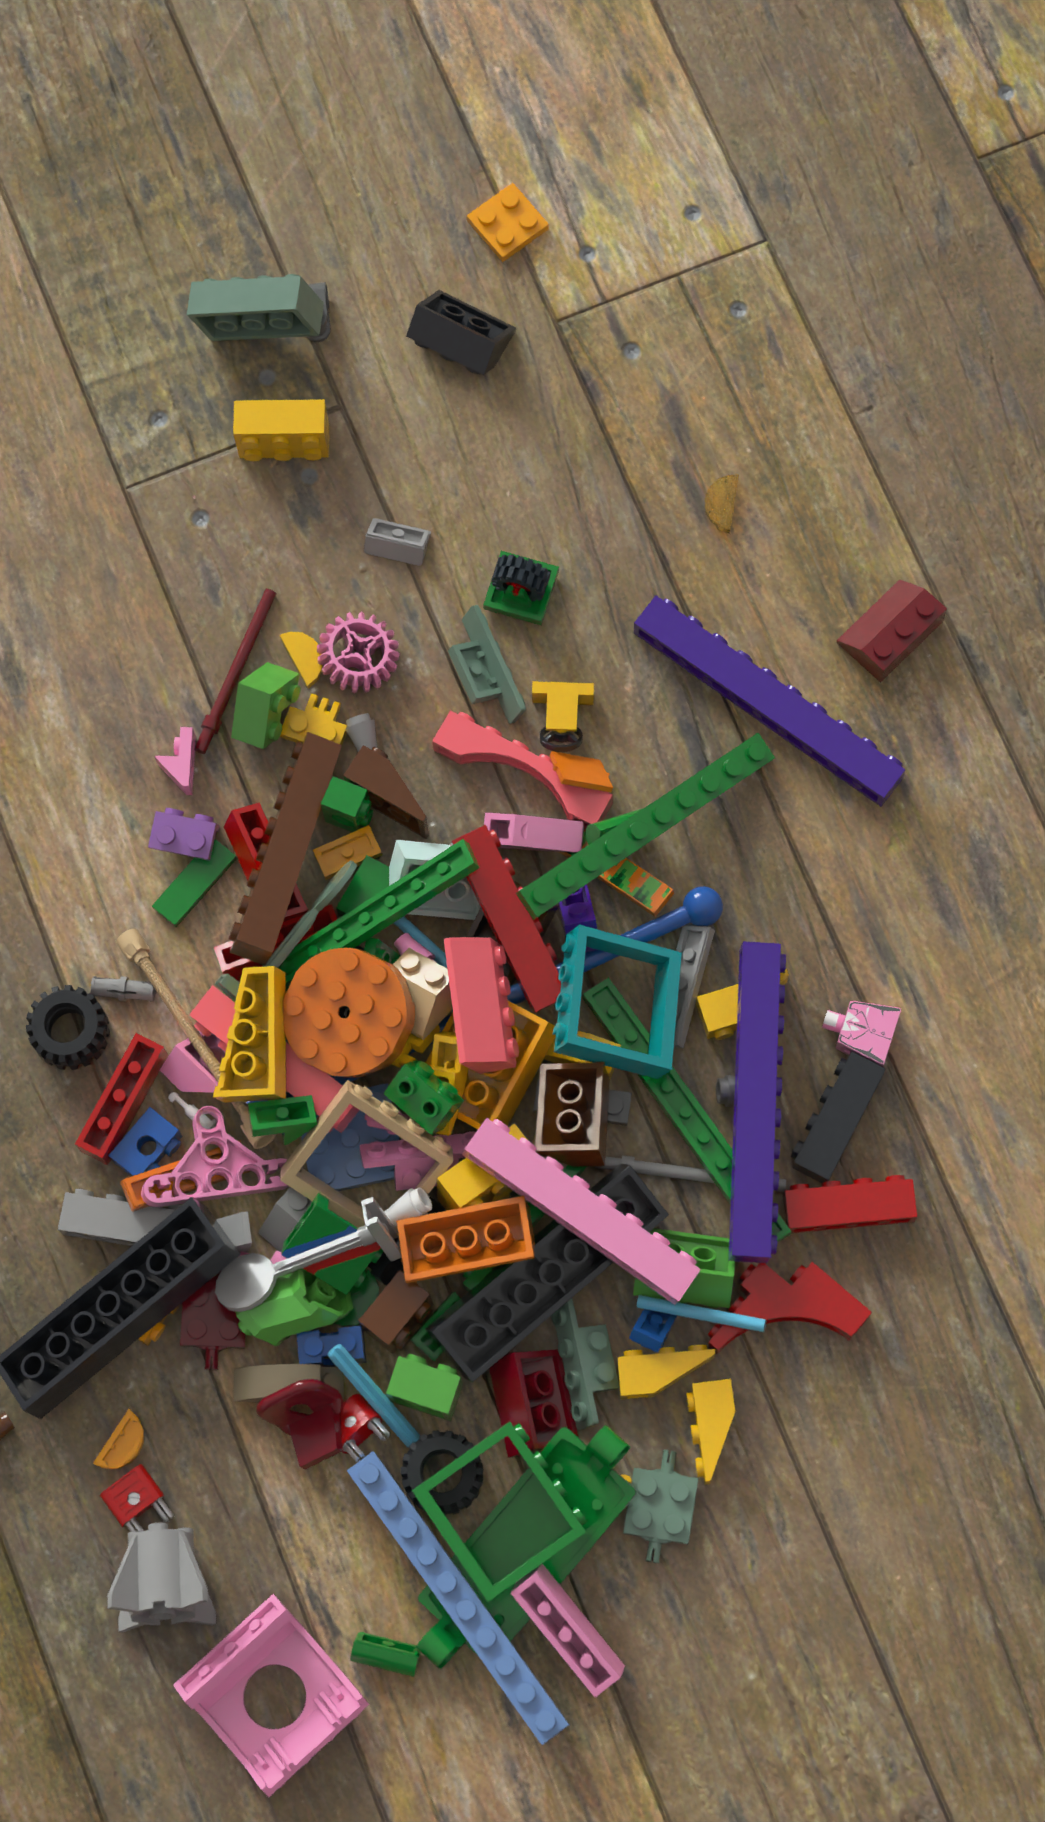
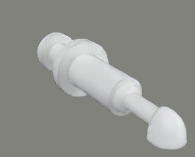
M170 1093L168 1099L172 1103L174 1101L179 1103L185 1109V1114L193 1121L199 1109L195 1105H188L179 1097L178 1093ZM205 1114L200 1116L199 1122L203 1128L213 1129L216 1127L215 1119L211 1121Z

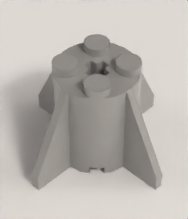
M152 1523L148 1525L147 1531H132L128 1533V1548L108 1593V1609L120 1610L118 1632H126L142 1625H161L160 1620L171 1619V1624L192 1622L210 1626L216 1625V1611L194 1557V1530L192 1528L168 1529V1524Z

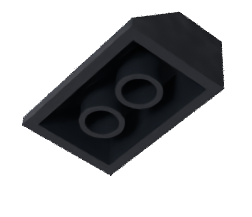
M438 290L416 305L406 337L414 340V343L419 347L430 348L440 353V356L445 360L456 361L466 366V369L474 374L485 375L496 366L512 339L516 327Z

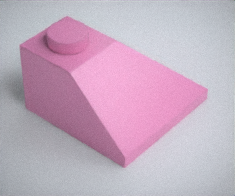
M199 1032L221 1064V1060L225 1056V1051L218 1046L221 1040L213 1033L208 1038ZM188 1038L175 1045L160 1069L181 1092L214 1093L215 1086H218V1081H216V1078H214V1075H212V1072H210Z

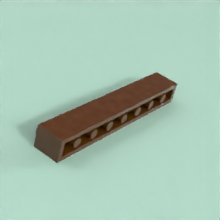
M307 732L303 742L296 741L290 757L295 759L294 766L287 767L282 783L287 785L285 792L279 791L273 809L278 810L276 818L270 817L264 833L269 836L267 844L261 843L255 859L260 862L258 870L252 869L246 885L251 888L249 896H243L237 913L242 914L240 923L234 922L228 937L229 940L233 941L230 953L264 966L271 957L321 810V801L329 786L342 747L341 744Z

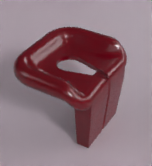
M316 1379L299 1380L266 1396L257 1404L256 1412L261 1419L279 1427L284 1433L291 1436L300 1468L306 1470L342 1452L339 1413L343 1409L344 1401L341 1393L334 1387ZM298 1404H305L314 1413L310 1415L292 1411L290 1408Z

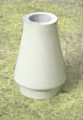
M418 1187L415 1190L410 1188L384 1213L394 1227H396L397 1220L427 1215L432 1210V1203L422 1188Z

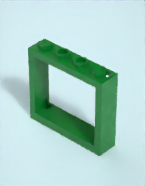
M510 1421L412 1490L487 1602L586 1533L583 1525L587 1521L577 1506L570 1509L563 1499L568 1493L557 1478L553 1481L550 1480L544 1471L549 1466L539 1451L532 1454L525 1444L530 1438L519 1423L513 1426ZM508 1436L563 1515L571 1530L493 1585L429 1491Z

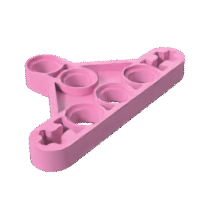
M204 1106L197 1111L193 1118L194 1143L172 1173L155 1175L147 1179L141 1189V1196L147 1205L162 1207L183 1204L191 1197L197 1201H206L283 1190L289 1186L280 1181L279 1176L269 1177L267 1180L268 1184H265V1176L274 1174L278 1167L282 1168L287 1159L263 1160L226 1133L222 1113L217 1108ZM203 1114L212 1115L216 1120V1127L213 1129L203 1128L199 1122L200 1116ZM210 1144L217 1145L222 1151L221 1158L217 1160L208 1158L205 1153V1147ZM247 1170L255 1172L258 1176V1184L255 1186L246 1185L242 1180V1173ZM214 1175L224 1176L227 1180V1188L222 1191L214 1189L211 1185V1177ZM184 1179L192 1180L196 1185V1192L192 1195L184 1194L179 1187L180 1181ZM170 1181H173L172 1190L163 1192L160 1198H156L155 1193H149L154 1184H157L158 1189H167L171 1185Z

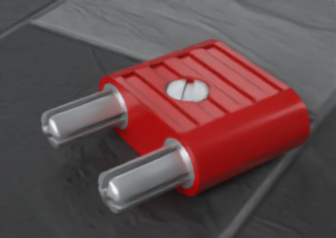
M354 1394L344 1402L343 1409L339 1413L342 1453H349L358 1463L360 1459L353 1451L355 1450L363 1459L365 1454L358 1447L373 1433L380 1440H386L378 1428L387 1437H389L390 1433L382 1425L381 1416L362 1395Z
M142 1464L133 1468L100 1494V1497L122 1527L127 1526L130 1532L136 1531L131 1522L138 1531H144L136 1518L152 1506L164 1522L169 1521L157 1504L158 1502L170 1519L174 1516L162 1499L165 1495Z

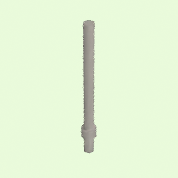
M622 1155V1158L606 1157L605 1166H595V1168L613 1170L619 1164H627L639 1174L714 1183L705 1169L635 1160V1157ZM779 1179L778 1191L784 1192L786 1179Z

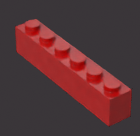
M485 824L452 840L450 846L462 839L469 843L480 868L466 876L498 943L504 947L507 962L534 1014L555 1004L560 993L561 981L558 979L559 972L553 962L557 960V956L551 944H544L539 934L543 932V928L538 917L533 920L516 895L523 887H516L511 877L515 875L514 868L508 858L502 859L498 848L501 847V842L494 829L489 831Z

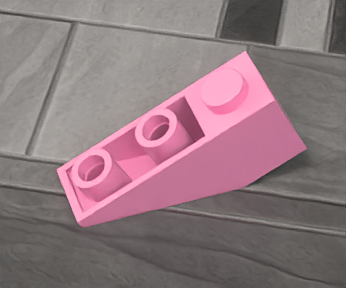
M485 813L484 825L486 824L489 831L494 829L501 842V847L499 848L572 853L582 850L584 822L517 814Z

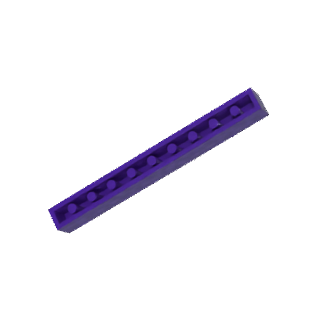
M658 596L652 599L634 622L635 635L880 807L883 806L902 781L905 773L902 763L892 755L885 756L877 750V746L870 739L865 737L861 739L852 733V728L842 720L835 721L821 705L815 702L811 704L802 698L801 692L794 686H785L779 682L777 676L771 670L765 667L759 668L752 663L753 660L748 654L741 650L735 651L729 647L728 642L717 633L711 634L706 631L698 619L693 616L686 617L678 611L679 608L669 599L665 598L662 600Z
M743 941L739 950L728 1261L768 1263L771 1254L776 1255L777 1235H772V1222L777 1223L778 1203H773V1191H778L779 1171H774V1159H779L780 1140H775V1128H780L781 1109L776 1108V1096H781L782 1077H777V1065H782L783 1046H778V1034H783L784 1015H779V1003L784 1004L785 985L780 984V973H785L786 954H781V944Z

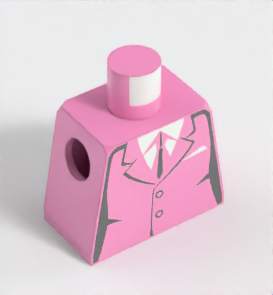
M850 1001L846 1015L827 1010L822 1028L840 1033L835 1047L837 1050L849 1056L851 1052H854L883 1067L901 1008Z

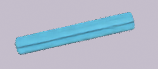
M341 1344L334 1346L328 1352V1357L408 1448L412 1442H417L421 1435L349 1352Z

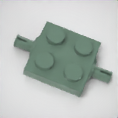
M663 1450L661 1469L646 1470L634 1468L631 1485L636 1489V1495L628 1504L623 1533L641 1537L649 1542L645 1560L647 1562H652L653 1550H655L653 1562L659 1563L662 1544L674 1542L689 1545L699 1478L682 1476L674 1471L677 1454L675 1451H671L669 1463H667L669 1450Z

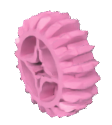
M349 612L347 613L346 621L338 616L335 618V625L328 623L326 625L327 633L320 634L319 640L321 644L317 645V652L321 654L318 656L317 662L319 665H324L322 668L323 675L332 674L330 677L331 684L341 681L340 689L342 691L346 689L347 685H351V690L354 694L357 693L358 686H362L366 693L370 690V684L377 689L380 688L381 680L386 682L390 680L391 675L389 672H395L397 667L395 661L399 660V653L395 651L398 649V641L391 640L394 637L393 630L384 631L386 628L385 621L377 625L375 624V615L366 620L364 619L365 615L363 612L359 613L358 619H354L352 613ZM357 634H363L369 637L361 638ZM343 638L346 649L341 652V656L336 658L333 648ZM380 647L383 658L377 666L373 667L370 656L375 653V649ZM355 667L359 669L360 672L352 671L347 668Z

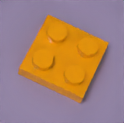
M513 182L466 215L467 222L502 262L549 230V223Z

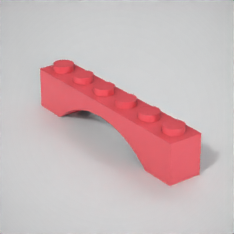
M450 710L432 741L435 752L460 765L473 762H494L510 765L527 772L553 793L561 805L567 820L584 822V830H586L589 824L604 820L613 804V795L610 792L561 784L557 772L553 770L554 765L549 756L544 754L537 756L528 751L529 748L522 742L517 740L511 742L503 738L497 729L491 726L484 728L476 724L475 719L464 712L457 714Z

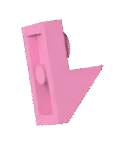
M180 727V737H175L174 755L178 756H154L158 766L186 795L193 794L194 748L196 746V735L193 727Z

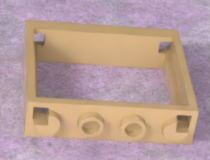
M347 1080L318 1118L317 1126L309 1130L282 1166L280 1181L311 1201L314 1200L318 1193L329 1199L328 1210L359 1228L365 1225L362 1207L302 1168L349 1104L436 1160L415 1188H422L427 1195L436 1185L437 1178L444 1174L452 1164L453 1149L444 1142V1138L436 1135V1137H433L412 1118L408 1120L400 1115L399 1110L392 1103L386 1100L381 1102L373 1097L372 1092L366 1086L362 1088L358 1084L355 1085Z

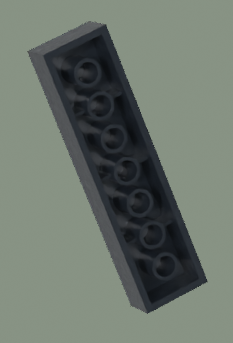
M619 1164L590 1189L598 1197L603 1194L617 1204L615 1209L625 1216L627 1213H630L637 1217L644 1224L642 1228L648 1232L669 1216L630 1165ZM553 1220L534 1236V1259L498 1266L427 1326L425 1330L466 1380L474 1382L608 1268L613 1261Z
M191 1197L0 1355L1 1377L22 1410L42 1419L235 1260L240 1253L208 1207Z

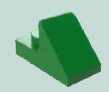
M312 1095L248 1103L252 1137L282 1133L283 1143L288 1145L317 1126Z

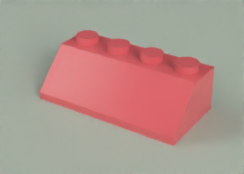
M490 937L444 938L460 1064L480 1074L517 1067L515 1057L519 1056V1048L516 1039L512 1035L511 1026H514L515 1018L512 1008L508 1005L507 995H510L511 988L508 978L504 975L503 964H506L507 961L504 947L500 946V943Z

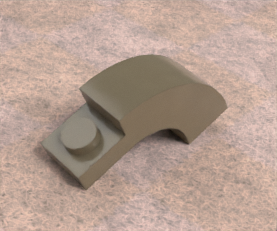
M273 1364L234 1369L233 1402L259 1403L266 1396L304 1379L320 1380L334 1387L341 1393L344 1401V1374L339 1368L321 1367V1365Z

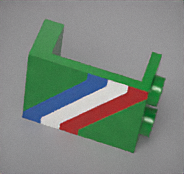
M318 1193L284 1241L281 1255L285 1258L293 1257L357 1232L358 1227L328 1210L329 1199ZM377 1242L367 1246L360 1245L303 1267V1269L347 1295L353 1286L358 1288L367 1274V1271H365L366 1267L371 1261L376 1263L383 1250Z

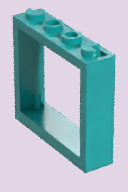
M578 925L566 934L565 943L561 946L562 952H564V960L558 975V979L561 981V989L555 1004V1008L558 1011V1019L553 1029V1034L556 1035L554 1052L589 1062H604L605 1066L655 1079L662 1077L672 1070L682 952ZM586 946L656 965L648 1054L577 1036Z

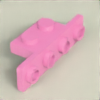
M470 1131L449 1136L438 1135L444 1138V1142L453 1149V1162L446 1171L459 1163L458 1158H466L462 1153L476 1132ZM404 1139L387 1142L375 1141L359 1146L363 1168L394 1165L396 1191L408 1190L410 1188L415 1189L436 1162V1160Z

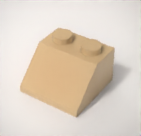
M408 948L393 965L405 977L412 1002L415 1004V1023L411 1034L424 1040L453 1009L448 969Z

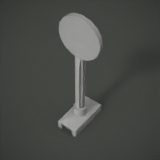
M374 1197L367 1198L361 1201L365 1225L357 1228V1232L275 1264L261 1254L250 1253L241 1255L221 1271L216 1281L215 1293L219 1302L228 1310L237 1312L251 1310L263 1303L271 1294L278 1277L357 1246H367L377 1242L391 1262L402 1258L401 1250L393 1240L399 1237L398 1231Z

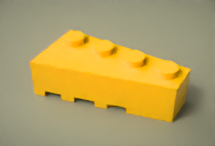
M275 966L243 968L234 1005L235 1014L232 1026H229L227 1039L229 1040L225 1056L222 1058L219 1071H221L220 1078L213 1094V1098L224 1103L286 1098V1036L283 1018V999L286 994L285 972Z

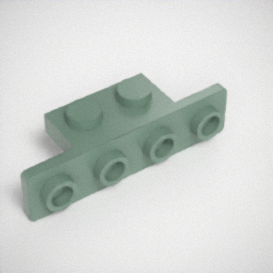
M479 605L471 606L462 618L463 625L471 642L453 645L448 650V653L471 703L475 704L497 698L508 723H515L526 711L524 698L518 692L512 679L511 670L506 666L500 653L499 644L494 640L488 627L487 618L482 614Z
M571 1298L551 1315V1319L557 1332L558 1351L563 1360L565 1384L569 1389L572 1403V1417L576 1421L577 1429L584 1430L599 1423L593 1393L612 1391L620 1387L606 1324L579 1328L573 1299Z

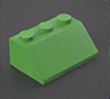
M653 1228L649 1232L653 1235L654 1232H657L669 1240L670 1248L677 1253L684 1251L691 1255L697 1261L696 1266L701 1269L679 1303L701 1304L713 1308H729L735 1270V1261H728L729 1238ZM635 1277L633 1295L665 1299Z

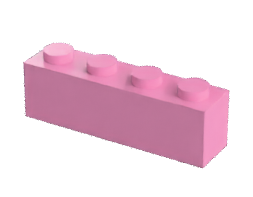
M543 1564L515 1583L511 1595L594 1697H597L621 1678L625 1665Z

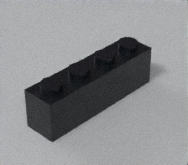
M851 1052L848 1059L841 1058L834 1071V1075L838 1076L837 1081L833 1087L827 1085L819 1100L824 1106L819 1115L813 1112L805 1127L809 1131L805 1142L798 1140L790 1156L795 1159L793 1169L820 1183L830 1180L886 1069L854 1052Z

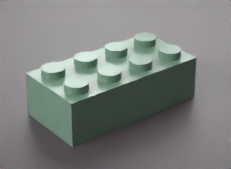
M287 274L285 277L263 275L254 279H244L241 277H233L230 280L204 279L200 282H191L187 316L211 341L320 336L324 302L306 281L296 274Z

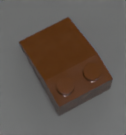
M363 745L343 775L344 781L367 789L369 800L372 802L371 808L427 839L429 836L427 817L390 760H388V755L376 747L369 749Z

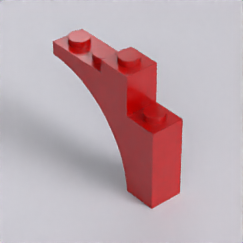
M813 1262L807 1268L801 1265L790 1278L793 1282L792 1286L767 1264L759 1263L755 1267L751 1263L739 1277L743 1281L739 1290L748 1297L744 1299L740 1296L728 1310L730 1313L766 1319V1324L797 1321L819 1325L838 1333L848 1341H850L872 1313ZM716 1323L707 1334L711 1338L708 1342V1347L715 1349V1353L718 1354L726 1345L749 1331V1329Z

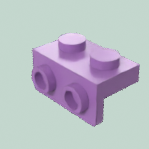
M165 808V813L155 812L148 848L210 861L215 835L220 830V826L213 823V817L202 814H195V819L183 817V811L172 808Z

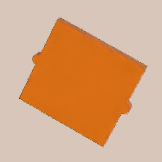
M551 751L550 758L554 765L553 770L557 772L561 784L612 792L613 786L609 779L610 774L606 772L601 760Z

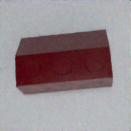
M898 580L837 639L836 643L881 683L944 621L947 608L925 588Z
M558 1349L514 1352L503 1356L489 1368L501 1427L509 1421L513 1426L519 1423L530 1438L525 1444L532 1454L536 1451L541 1453L555 1434L563 1427H567L579 1438L576 1422L572 1417L569 1389L565 1384L563 1361ZM506 1436L504 1442L508 1458L521 1457V1454L510 1438Z

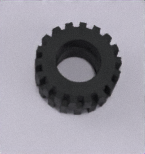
M65 985L64 990H60L58 986L51 988L53 993L47 995L46 992L40 994L42 1000L39 1003L34 1000L31 1005L33 1012H28L26 1017L29 1025H26V1032L30 1037L28 1039L39 1056L51 1066L55 1064L58 1069L65 1070L66 1066H69L71 1070H76L79 1064H83L86 1067L91 1064L89 1059L94 1057L97 1060L101 1056L100 1048L105 1049L108 1044L106 1041V1037H110V1029L107 1026L109 1024L108 1017L96 998L91 993L87 994L85 989L78 987L75 990L72 985ZM77 1013L85 1018L83 1032L75 1040L61 1043L52 1039L51 1030L53 1024L62 1015Z
M435 1430L431 1434L421 1435L417 1442L411 1443L407 1454H404L401 1467L402 1484L407 1495L418 1508L424 1510L412 1490L424 1482V1466L436 1455L448 1454L457 1459L474 1447L463 1435L454 1434L453 1431L446 1430V1432ZM480 1455L462 1467L461 1480L454 1489L447 1492H436L432 1489L429 1491L445 1516L446 1514L453 1513L454 1515L460 1513V1510L463 1508L467 1509L472 1505L471 1502L475 1498L477 1499L480 1494V1488L483 1486L484 1469Z

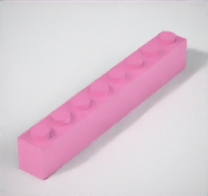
M488 1118L485 1119L464 1148L462 1155L520 1196H524L528 1202L669 1302L676 1305L701 1270L696 1266L697 1261L691 1255L684 1251L677 1253L669 1247L670 1242L664 1236L657 1232H654L653 1235L642 1228L644 1224L637 1217L630 1213H627L625 1216L616 1210L617 1204L603 1194L598 1197L588 1190L590 1185L585 1180L576 1175L573 1178L562 1171L564 1167L555 1159L549 1156L544 1159L535 1152L537 1148L531 1142L524 1138L518 1140L509 1134L510 1128L498 1119H494L493 1122Z

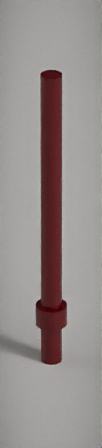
M265 589L213 708L202 722L201 728L203 730L194 748L198 753L206 754L214 734H218L223 723L221 721L222 715L276 596V592L271 589Z

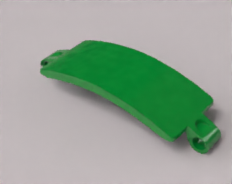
M604 1425L588 1445L567 1427H563L540 1453L549 1468L544 1470L551 1481L557 1478L568 1493L563 1498L570 1509L577 1506L587 1521L583 1525L586 1533L542 1563L559 1585L574 1570L636 1495V1489L614 1470L631 1447L607 1425ZM528 1467L493 1511L467 1539L465 1545L494 1585L570 1531L571 1527L532 1470ZM454 1554L451 1559L511 1642L531 1619L511 1595L515 1583L487 1602ZM427 1585L418 1596V1601L440 1621L424 1635L416 1645V1648L441 1670L464 1644L475 1654L477 1653Z

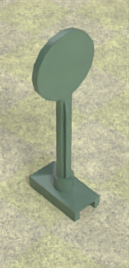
M350 860L333 876L316 898L312 909L300 918L273 952L267 964L262 967L275 966L279 968L313 925L317 914L338 894L357 867L356 863ZM228 973L222 974L214 985L232 1000L236 1001L240 982Z

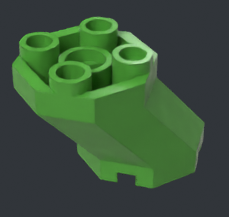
M301 1268L278 1277L271 1294L263 1303L251 1310L236 1311V1316L240 1320L238 1326L244 1334L248 1336L253 1335L277 1347L291 1335L337 1322L344 1318L353 1309L350 1291L345 1295Z

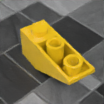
M700 1344L688 1346V1351L675 1352V1347H663L656 1354L643 1355V1350L624 1351V1356L617 1357L621 1400L656 1396L714 1359L715 1349H708L707 1345Z
M731 1379L692 1383V1392L686 1393L688 1412H695L696 1425H690L693 1445L699 1444L701 1457L695 1458L697 1477H704V1485L710 1484L735 1414Z

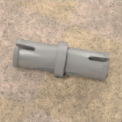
M93 976L90 991L94 997H114L123 1002L127 999L148 1000L150 1002L155 1000L156 990L151 982L129 980L125 976H121L120 979Z

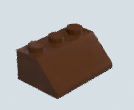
M604 1062L540 1064L535 1147L537 1148L535 1152L544 1157L549 1156L558 1162L573 1167L605 1166L610 1079Z

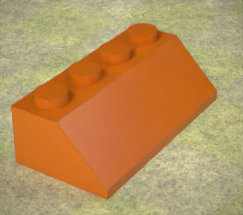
M524 1196L397 1220L406 1283L535 1258L531 1214Z

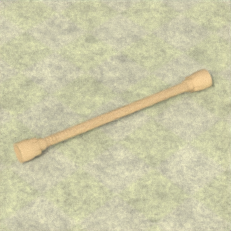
M137 929L125 931L118 937L117 945L129 962L133 961L137 966L141 967L210 1072H212L214 1078H216V1081L219 1082L221 1073L219 1071V1061L198 1030L193 1027L194 1024L150 961L148 953L151 950ZM246 1101L231 1102L237 1112H239V1115H241L240 1119L243 1124L240 1127L254 1149L263 1148L273 1141L276 1134L252 1137L248 1104Z

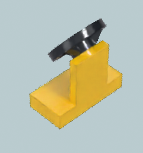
M533 681V703H547L546 726L540 731V743L546 749L555 752H568L577 749L583 742V733L577 727L578 705H594V683ZM571 731L574 732V733H576V734L579 736V739H577V738L571 733ZM556 741V742H561V743H562V742H567V741H568V742H571L572 744H569V745H555V744H551V743H549V742Z

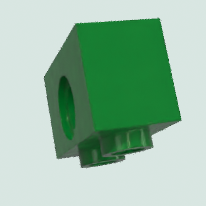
M334 776L332 777L321 801L325 822L354 832L368 826L373 816V810H370L372 802L369 800L367 789Z

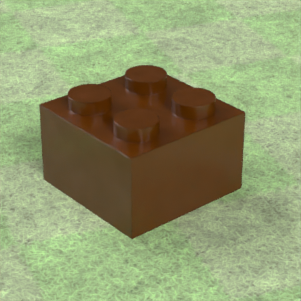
M399 1270L358 1321L363 1331L393 1354L397 1348L402 1351L410 1342L409 1339L413 1336L410 1333L417 1323L422 1326L433 1313L431 1309L433 1302L430 1294L417 1283H406L404 1273Z

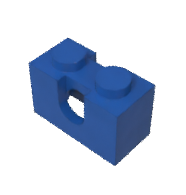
M149 1107L108 1156L116 1165L132 1177L161 1167L158 1163L165 1154L170 1157L180 1147L182 1134L176 1127ZM146 1142H155L156 1150L152 1154L143 1155L141 1153V1148Z
M362 1327L338 1328V1332L320 1333L319 1330L298 1333L299 1364L321 1365V1367L336 1366L331 1359H324L323 1357H327L328 1352L337 1344H341L358 1364L367 1363Z

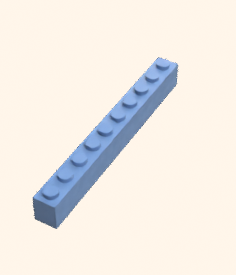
M372 1451L349 1468L347 1472L541 1745H544L567 1728L570 1724L377 1454Z

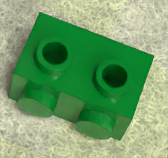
M416 1059L403 1065L383 1094L432 1135L445 1128L464 1102V1099L458 1095V1091L453 1085L441 1081L434 1075V1070L430 1065Z

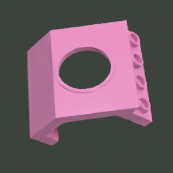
M274 1594L173 1685L185 1703L191 1709H195L209 1724L268 1797L281 1788L303 1765L307 1764L328 1742L332 1741L344 1727L358 1717L369 1705L360 1691ZM270 1665H282L292 1669L301 1678L306 1691V1702L301 1715L292 1724L280 1729H268L258 1725L249 1716L244 1703V1692L249 1679L258 1670Z

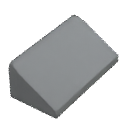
M373 518L365 535L364 552L421 566L424 561L431 531Z

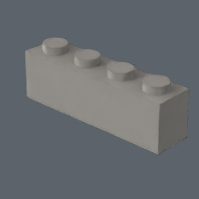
M75 1189V1193L65 1192L58 1230L62 1235L133 1246L181 1205H170L168 1208L149 1206L132 1212L123 1196L106 1194V1198L93 1197L94 1192Z

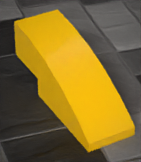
M442 1031L434 1034L431 1067L434 1070L433 1074L441 1081L453 1085L457 1089L458 1095L462 1098L468 1067L459 1062L456 1033ZM459 1109L445 1128L436 1132L437 1134L451 1135Z

